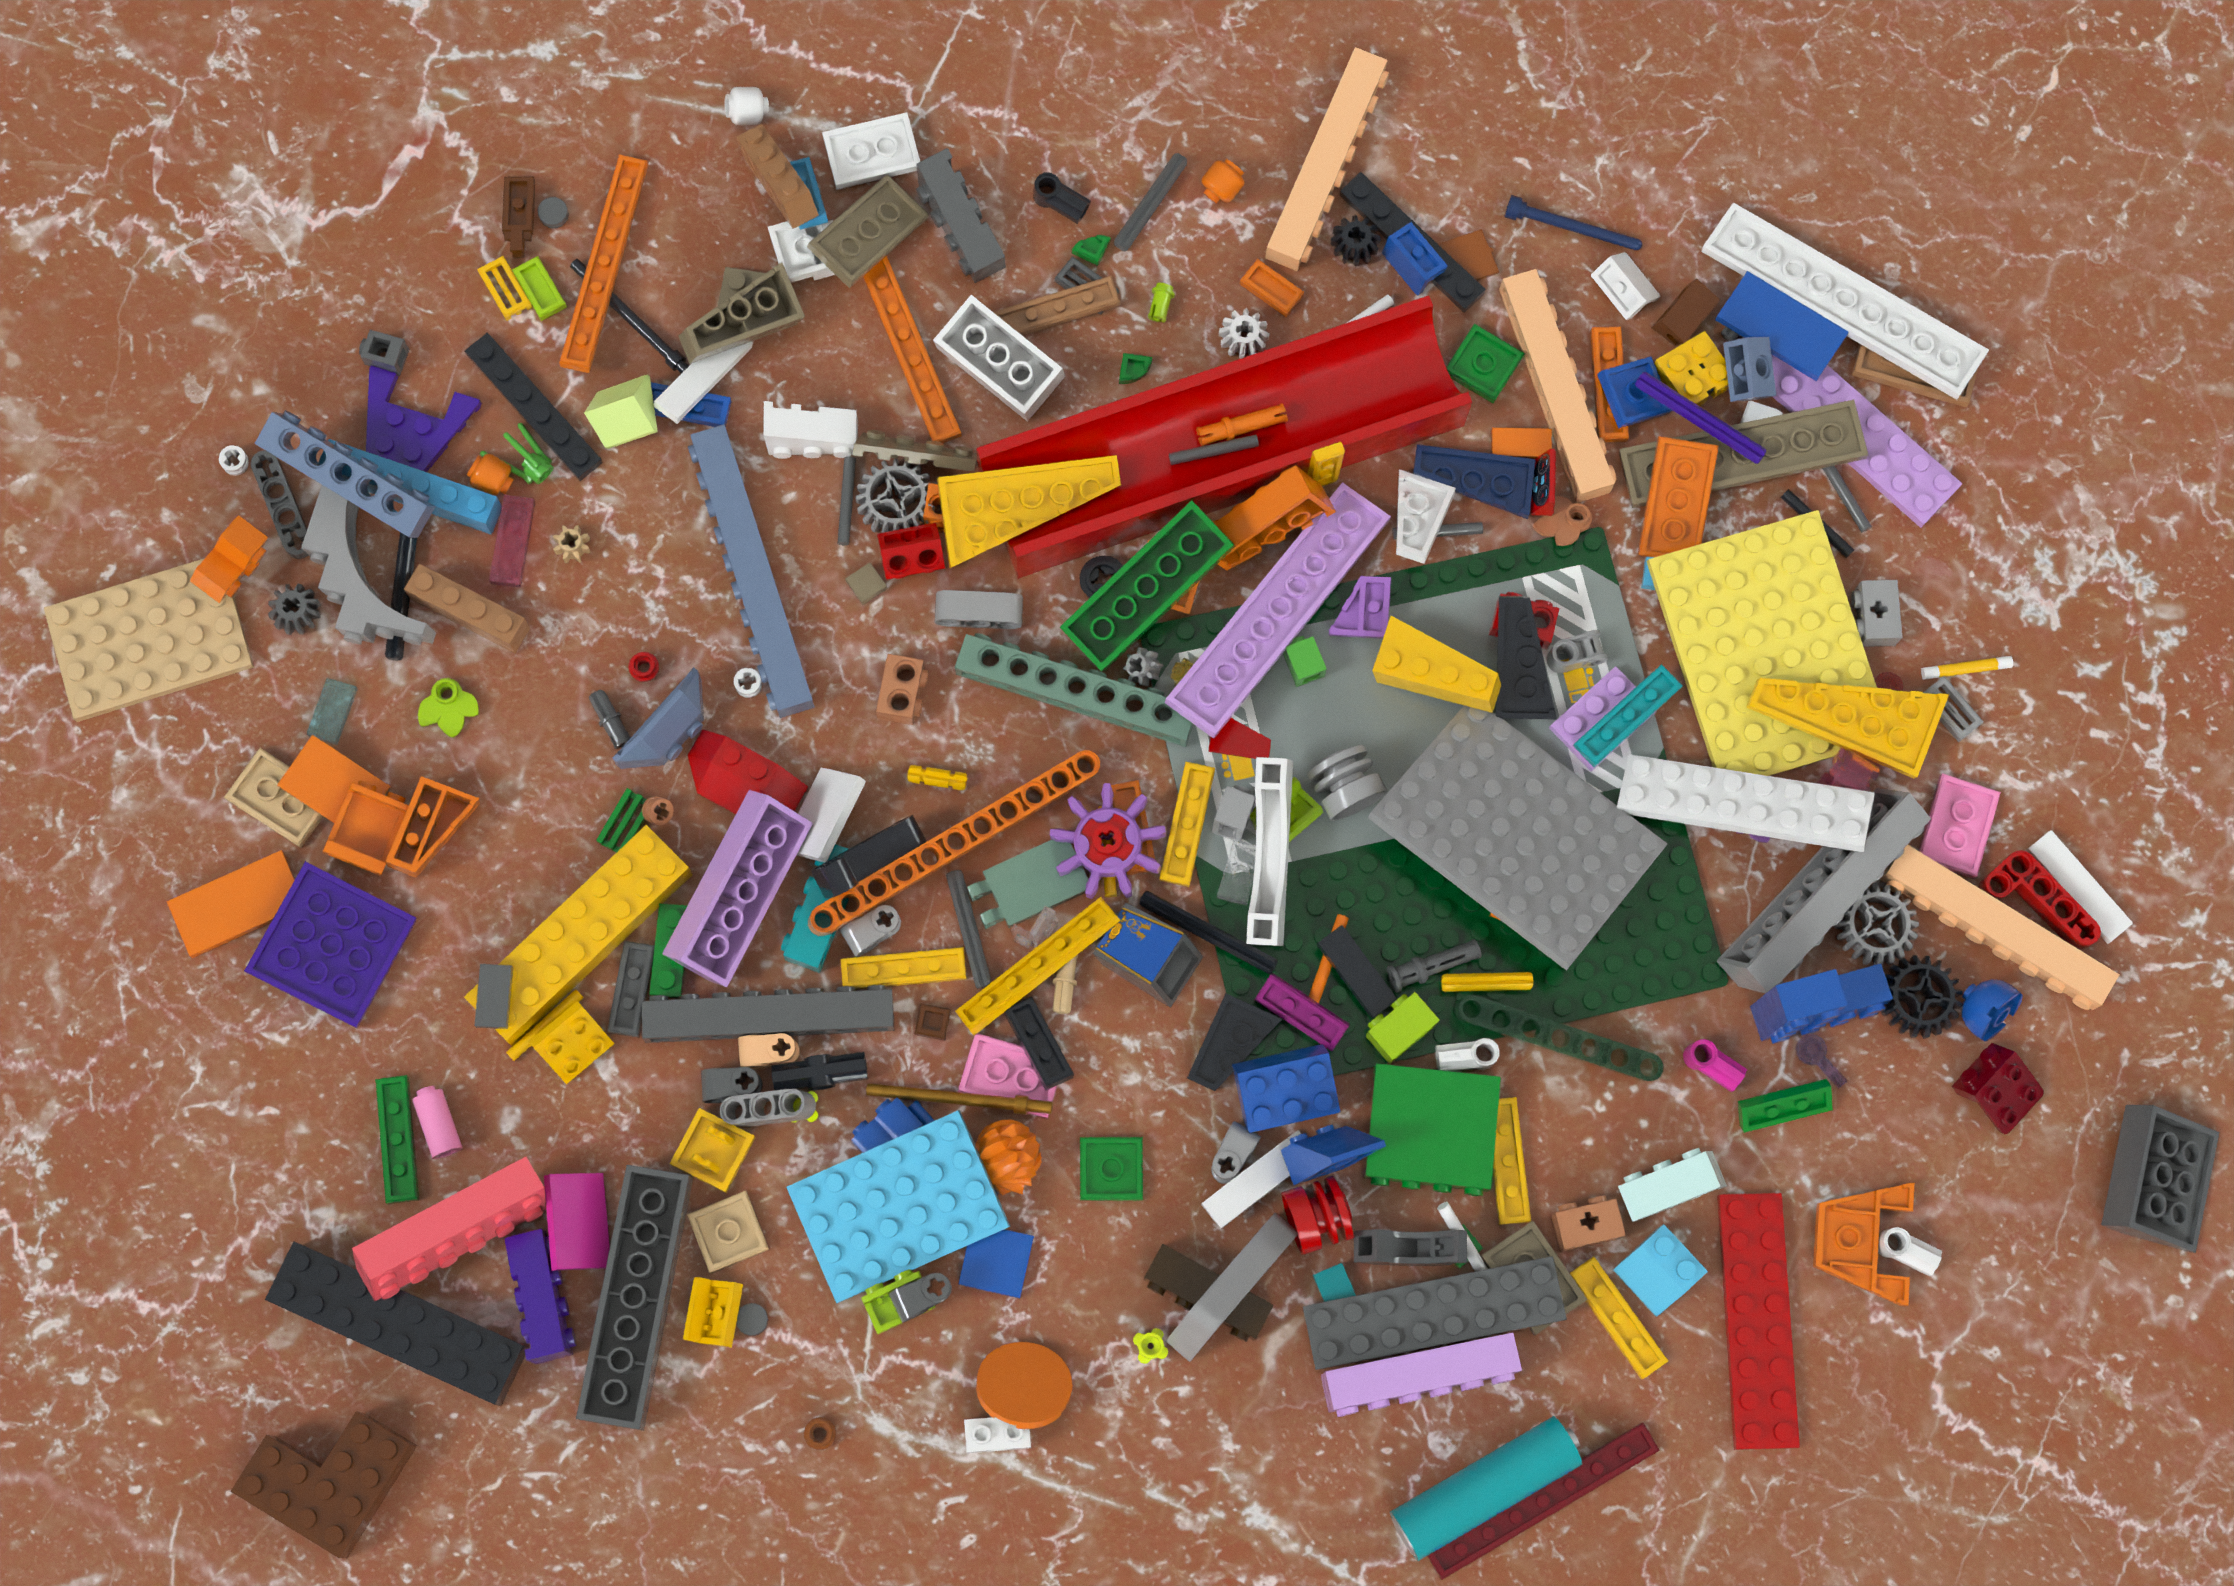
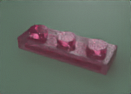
M504 495L489 578L491 584L521 588L535 508L534 498Z

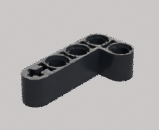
M910 815L811 870V873L824 898L835 897L859 884L860 880L926 843L927 840L914 816Z

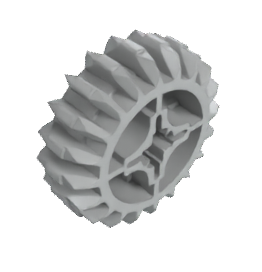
M896 458L893 460V466H888L887 462L883 460L881 462V470L872 465L871 472L873 476L864 474L862 478L866 484H858L857 490L861 493L856 496V503L861 504L857 510L858 514L864 515L863 523L865 525L872 523L871 530L874 533L882 528L883 533L921 525L920 521L924 523L923 515L930 475L928 473L921 474V466L919 465L911 470V463L907 461L904 462L903 466H899V461ZM895 479L908 481L912 483L914 487H912L911 485H899ZM886 482V491L878 495L877 499L872 500L876 489ZM892 489H894L895 495L901 499V509H899L897 502L895 503V500L892 499ZM921 497L917 508L907 515L906 507L914 503L915 499ZM928 503V506H931L935 512V506ZM881 510L882 513L893 512L897 518L885 517L878 511Z
M1877 883L1872 884L1870 890L1867 888L1864 891L1862 899L1852 904L1844 913L1842 921L1834 926L1836 929L1843 930L1842 933L1836 936L1837 940L1846 939L1847 941L1842 949L1848 951L1852 948L1854 950L1852 959L1854 960L1863 955V965H1868L1872 958L1875 965L1880 963L1882 965L1883 960L1888 965L1893 964L1895 957L1900 960L1905 957L1904 950L1910 951L1913 948L1909 940H1915L1918 937V934L1911 929L1917 928L1919 922L1910 919L1917 914V910L1911 909L1908 911L1906 906L1911 903L1910 899H1905L1901 902L1899 900L1901 891L1897 890L1891 895L1890 885H1885L1880 892L1879 885ZM1867 903H1879L1889 908V910L1881 912L1875 909L1873 905L1869 906ZM1856 910L1860 913L1858 917L1862 921V929L1859 933L1856 932L1854 925ZM1894 917H1896L1899 925L1897 940L1894 938L1893 935L1895 933L1891 928V922ZM1886 918V920L1881 923V927L1873 929L1870 932H1867V930L1870 927H1872L1873 922H1876L1877 920L1880 921L1881 919ZM1873 938L1880 944L1884 943L1886 947H1873L1864 942V940Z

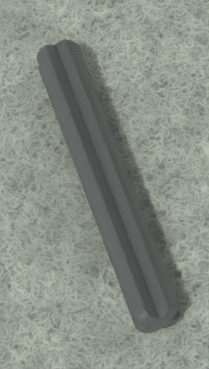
M1175 153L1114 239V245L1124 252L1128 251L1187 166V159L1184 156Z
M954 870L947 873L946 877L974 983L977 989H982L992 981L963 873L961 870Z

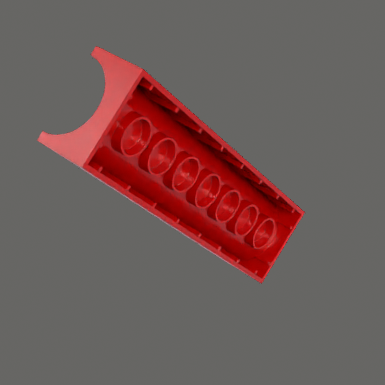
M1428 295L977 447L978 472L1117 455L1121 482L1119 487L1004 542L1019 579L1159 531L1191 500L1205 514L1244 502L1253 496L1259 488L1270 484L1284 470L1295 465L1308 474L1312 452L1342 442L1345 453L1341 468L1464 427L1472 400L1469 392L1461 393L1457 389L1447 371L1438 346L1433 323V304ZM1283 403L1286 412L1275 414L1274 416L1287 414V422L1234 437V439L1257 435L1258 447L1175 465L1170 464L1169 453L1201 447L1198 438L1210 435V433L1202 436L1197 435V427L1221 422V419L1224 417L1232 419ZM1227 439L1219 440L1206 445L1227 441Z

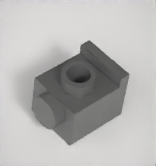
M370 330L367 339L363 338L361 341L359 355H361L360 357L365 365L394 372L397 376H400L410 349L402 338ZM387 352L385 357H381L380 354Z

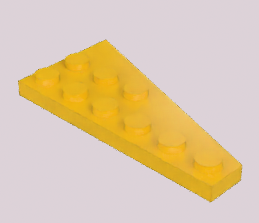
M1117 455L938 477L937 482L949 568L963 563L1119 487L1121 482Z
M1759 678L1756 681L1746 707L1915 779L1919 775L1949 694H1929L1919 691L1906 692L1885 688L1850 685L1837 686L1828 685L1827 683L1814 684L1793 680Z

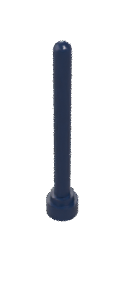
M1514 195L1510 196L1505 218L1516 221L1517 218L1523 219V217L1635 251L1642 248V241L1637 238L1527 206V202L1522 201L1523 198Z

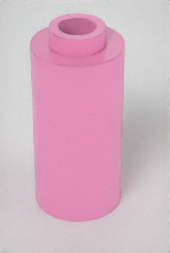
M428 1086L416 1092L417 1097L413 1098L412 1101L432 1159L444 1158L462 1150L463 1147L443 1090L435 1089V1086Z

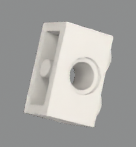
M996 1417L964 1420L966 1452L968 1454L1031 1448L1030 1429H1018L1016 1425L1006 1423Z

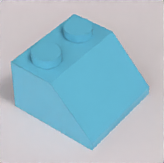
M1664 1224L1653 1231L1613 1269L1619 1278L1656 1317L1685 1294L1708 1272Z

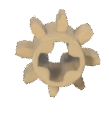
M576 525L574 529H567V527L562 526L563 532L560 535L553 536L555 542L559 544L553 550L556 555L564 553L563 560L565 563H568L570 559H576L580 563L581 556L584 553L591 552L589 547L584 544L590 541L588 533L580 536L581 529L579 525ZM574 540L576 546L570 548L568 542Z

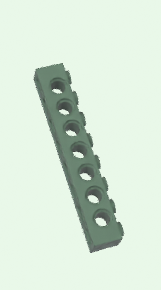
M975 633L974 636L966 634L954 667L958 676L1183 747L1187 746L1194 724L1165 704L1167 697L1164 696L1165 693L1161 690L1151 687L1143 690L1135 687L1136 684L1123 678H1119L1118 681L1106 678L1107 675L1101 671L1090 669L1089 672L1077 669L1078 666L1069 661L1061 660L1060 663L1049 660V656L1041 652L1032 651L1031 654L1020 651L1021 648L1015 644L1004 642L1003 645L991 642L992 639L980 633ZM989 655H995L999 658L998 663L991 667L984 665L983 660ZM1017 664H1023L1028 667L1027 672L1020 676L1014 675L1011 670ZM1046 673H1052L1057 677L1055 682L1050 685L1043 684L1040 678ZM1074 682H1081L1085 685L1084 691L1079 694L1072 693L1069 687ZM1103 691H1109L1114 694V698L1108 703H1103L1098 700V695ZM1132 700H1138L1143 704V708L1138 712L1129 711L1126 706ZM1161 709H1167L1172 713V717L1167 721H1160L1156 718L1155 714Z

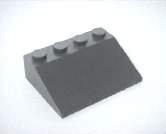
M2126 1105L2101 1225L2129 1236L2196 1253L2220 1132L2154 1105Z

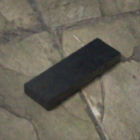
M1340 925L1316 943L1371 1019L1397 1000L1396 996L1343 925Z
M1032 996L1015 1003L1006 1010L1004 1015L1045 1091L1073 1079L1074 1073Z

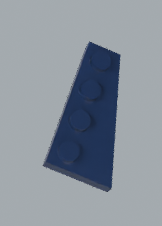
M1417 444L1413 474L1456 488L1455 492L1525 519L1529 518L1535 459Z

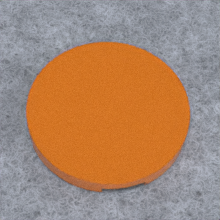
M1014 1342L996 1348L985 1357L978 1370L976 1392L981 1406L992 1418L996 1417L1006 1423L1016 1425L1018 1429H1035L1046 1426L1061 1416V1413L1070 1401L1073 1385L1068 1366L1054 1351L1035 1343Z

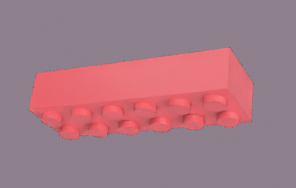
M525 1156L353 1247L352 1251L356 1269L374 1301L381 1298L389 1299L396 1295L401 1287L410 1282L412 1284L419 1283L428 1277L429 1272L438 1267H449L457 1261L459 1256L466 1252L474 1253L479 1251L492 1238L496 1236L499 1238L510 1234L515 1229V1226L524 1221L532 1222L538 1219L543 1214V1211L546 1210L545 1187Z

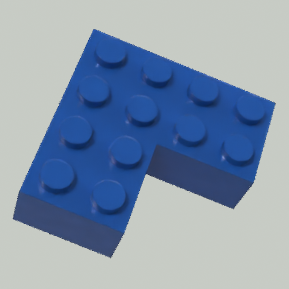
M1880 963L1838 975L1837 970L1833 969L1776 985L1753 1003L1750 1008L1761 1042L1771 1039L1772 1044L1790 1039V1036L1797 1034L1796 1032L1800 1031L1801 1036L1819 1031V1028L1826 1026L1827 1023L1832 1028L1848 1023V1020L1856 1018V1015H1859L1860 1020L1875 1016L1878 1012L1885 1010L1884 1005L1891 1001L1893 997Z

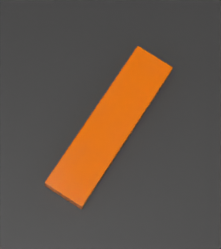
M1592 327L1590 335L1597 436L1602 438L1604 442H1627L1629 439L1628 426L1618 429L1597 376L1602 370L1624 364L1621 327Z

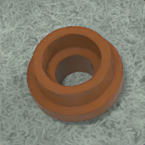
M822 1417L814 1418L806 1425L804 1438L811 1448L824 1450L835 1441L836 1429L830 1420ZM817 1428H824L826 1430V1437L824 1439L817 1440L814 1433Z

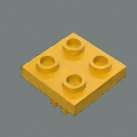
M578 1001L529 1041L566 1085L614 1045V1042Z
M699 1108L670 1165L727 1193L756 1137Z

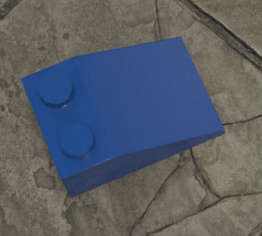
M1332 1124L1316 1130V1136L1308 1138L1307 1133L1289 1139L1290 1145L1283 1148L1281 1153L1293 1185H1297L1346 1169L1386 1147V1144L1380 1138L1351 1127L1344 1126L1335 1129Z

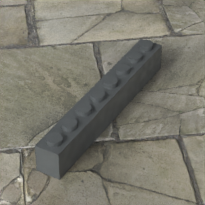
M871 985L865 991H855V987L852 986L837 987L836 992H824L823 988L805 989L803 994H793V990L789 989L775 990L774 995H762L761 991L743 992L741 997H731V993L727 992L713 993L712 998H699L698 994L681 995L679 1000H668V996L656 995L650 996V1001H642V1038L645 1043L738 1039L741 1036L778 1033H785L789 1036L894 1031L892 989H886L885 985Z

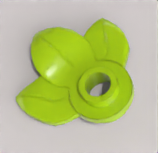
M440 679L433 685L431 695L420 703L418 710L419 724L421 727H426L438 723V726L447 736L454 738L462 731L465 717H474L479 714L478 702L472 694L462 691L461 686L454 679ZM445 690H452L453 693L450 698L445 699L442 697Z

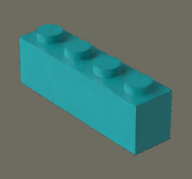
M835 844L828 860L843 853L848 848ZM815 860L816 866H819L824 863ZM809 876L803 891L807 896L803 906L798 904L792 918V922L796 924L792 934L787 933L785 935L781 951H784L785 961L820 973L837 930L826 936H817L810 931L808 918L811 912L830 898H824L814 877ZM849 897L842 900L841 905L844 910L848 904ZM819 913L815 916V923L821 928H827L831 925V919L827 914Z

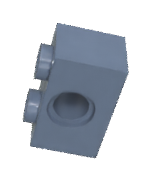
M1746 337L1724 342L1730 402L1754 401L1776 396L1769 337Z

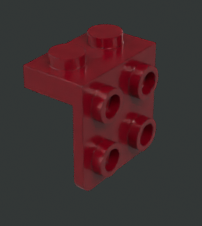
M1994 1043L1985 1048L1980 1056L1951 1086L1957 1095L1977 1102L1997 1130L2003 1134L2010 1133L2044 1094L2043 1088L2018 1054L2013 1050Z

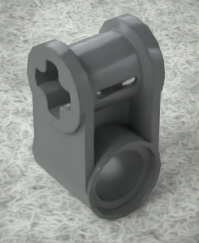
M750 1067L701 1070L703 1103H722L731 1096L760 1093L763 1087L761 1077ZM748 1076L754 1082L750 1083L748 1089L745 1090L740 1083L745 1082V1077Z
M932 1273L890 1292L889 1297L902 1323L945 1301L951 1294L952 1286L949 1279L943 1274ZM934 1279L939 1283H945V1286L941 1289L943 1294L940 1296L936 1293H929L928 1289L932 1287L931 1281Z

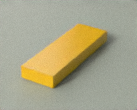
M1342 442L1312 452L1308 475L1322 486L1337 482L1345 453Z

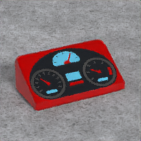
M1549 449L1535 459L1530 506L1531 515L1552 516L1554 514L1556 485L1555 449Z

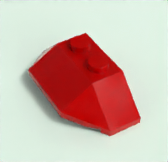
M704 729L687 755L697 794L735 815L749 790L769 795L795 812L809 788L775 762L727 736Z

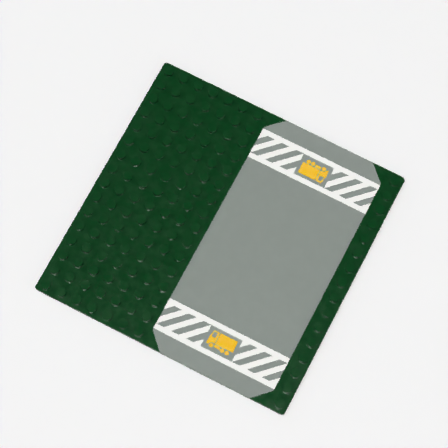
M1601 527L1580 532L1578 540L1567 546H1557L1554 536L1372 576L1391 577L1389 619L1390 616H1393L1497 672L1498 637L1490 636L1489 632L1496 603L1501 593H1518L1524 597H1530V601L1534 602L1539 599L1551 602L1553 607L1560 608L1552 642L1547 650L1541 648L1557 719L1615 666L1636 687L1645 680L1605 532ZM1358 580L1339 583L1296 636V638L1304 636L1305 639L1314 637L1327 668L1325 677L1296 687L1282 654L1231 717L1271 739L1269 758L1293 760L1292 778L1296 777L1300 781L1302 789L1322 807L1324 812L1289 842L1283 946L1249 945L1277 959V966L1272 973L1309 996L1323 956L1316 943L1331 933L1337 914L1348 917L1349 920L1345 929L1398 999L1403 994L1410 997L1416 992L1440 1020L1433 1029L1392 1063L1436 1053V1045L1473 1042L1482 1038L1495 1040L1714 990L1727 985L1728 978L1726 972L1717 962L1721 953L1684 823L1630 815L1665 841L1667 845L1566 971L1504 922L1491 917V912L1368 819L1371 811L1383 798L1353 815L1340 820L1330 821L1322 801L1332 792L1330 790L1316 793L1314 787L1320 781L1310 782L1307 773L1313 767L1337 751L1364 745L1368 753L1363 759L1370 758L1373 761V765L1363 773L1364 776L1378 773L1389 792L1464 706L1377 683L1372 670L1383 639L1329 636V629L1335 623ZM1242 605L1157 623L1140 637L1142 648L1147 649V651L1157 652L1158 656L1156 659L1160 664H1163L1158 675L1159 680H1150L1152 688L1161 690L1165 693L1164 696L1168 697ZM1534 617L1536 627H1547L1543 618ZM1600 630L1601 636L1599 640L1604 654H1607L1609 658L1606 662L1565 673H1556L1549 668L1546 658L1557 641L1574 637L1587 631ZM1556 652L1558 659L1564 662L1569 661V657L1565 652ZM1495 704V707H1494V710H1493V712H1494L1495 714H1496V704ZM1167 709L1158 711L1160 721H1167L1172 717V713ZM1655 714L1593 771H1590L1549 729L1556 720L1503 719L1616 805L1629 754L1667 760ZM1193 725L1186 747L1165 741L1177 793H1179L1185 762L1215 768L1195 860L1208 921L1211 925L1246 943L1248 911L1255 869L1256 830L1249 818L1242 840L1239 843L1212 833V828L1227 786L1232 788L1234 785L1243 786L1251 790V795L1255 796L1256 759L1208 752L1211 736L1196 725ZM1473 939L1477 941L1482 954L1481 958L1430 975L1425 983L1420 984L1416 982L1402 987V991L1398 993L1394 991L1387 974L1388 966L1393 965L1397 967L1410 962L1411 958L1415 956L1423 959ZM1215 946L1226 994L1279 1017L1254 1000L1271 974H1267ZM1332 966L1319 1004L1350 1024L1334 1050L1330 1051L1327 1049L1333 1076L1373 1068L1376 1063L1389 1064L1366 1038V1034L1370 1030L1368 1024L1374 1018H1370ZM1530 972L1533 975V988L1530 990L1444 992L1441 987V977L1444 974ZM1390 1005L1381 1013L1386 1017L1394 1009ZM1282 1019L1244 1061L1320 1045V1043Z

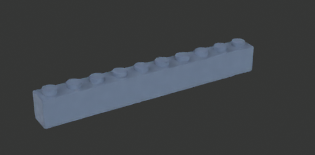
M725 424L691 434L693 445L688 446L692 462H699L702 471L696 473L701 491L707 489L710 499L705 500L710 518L716 516L719 526L713 528L718 544L725 543L727 554L722 555L727 572L733 571L736 578L735 582H731L736 600L742 598L745 609L739 611L744 627L751 626L754 635L748 638L753 655L760 654L763 663L757 666L762 683L769 682L771 692L766 694L771 711L777 710L779 717L783 718L815 708Z

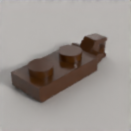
M534 176L504 177L502 232L504 240L510 241V252H512L513 258H525V241H532L535 203Z

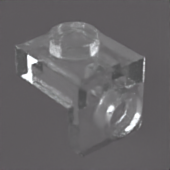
M1044 906L1030 932L1013 924L1011 933L1015 936L1014 941L1027 949H1030L1031 946L1036 948L1043 942L1045 937L1049 938L1054 934L1058 926V922L1055 921L1056 911Z

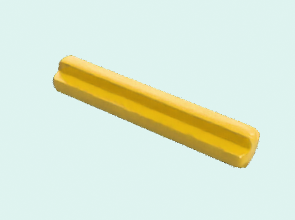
M1530 972L1444 974L1441 977V987L1444 992L1530 990L1533 988V975Z

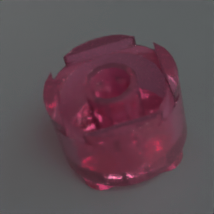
M1840 747L1832 760L1833 765L1829 772L1824 771L1817 784L1870 792L1871 789L1869 787L1871 783L1869 781L1871 778L1876 781L1881 768L1853 751Z

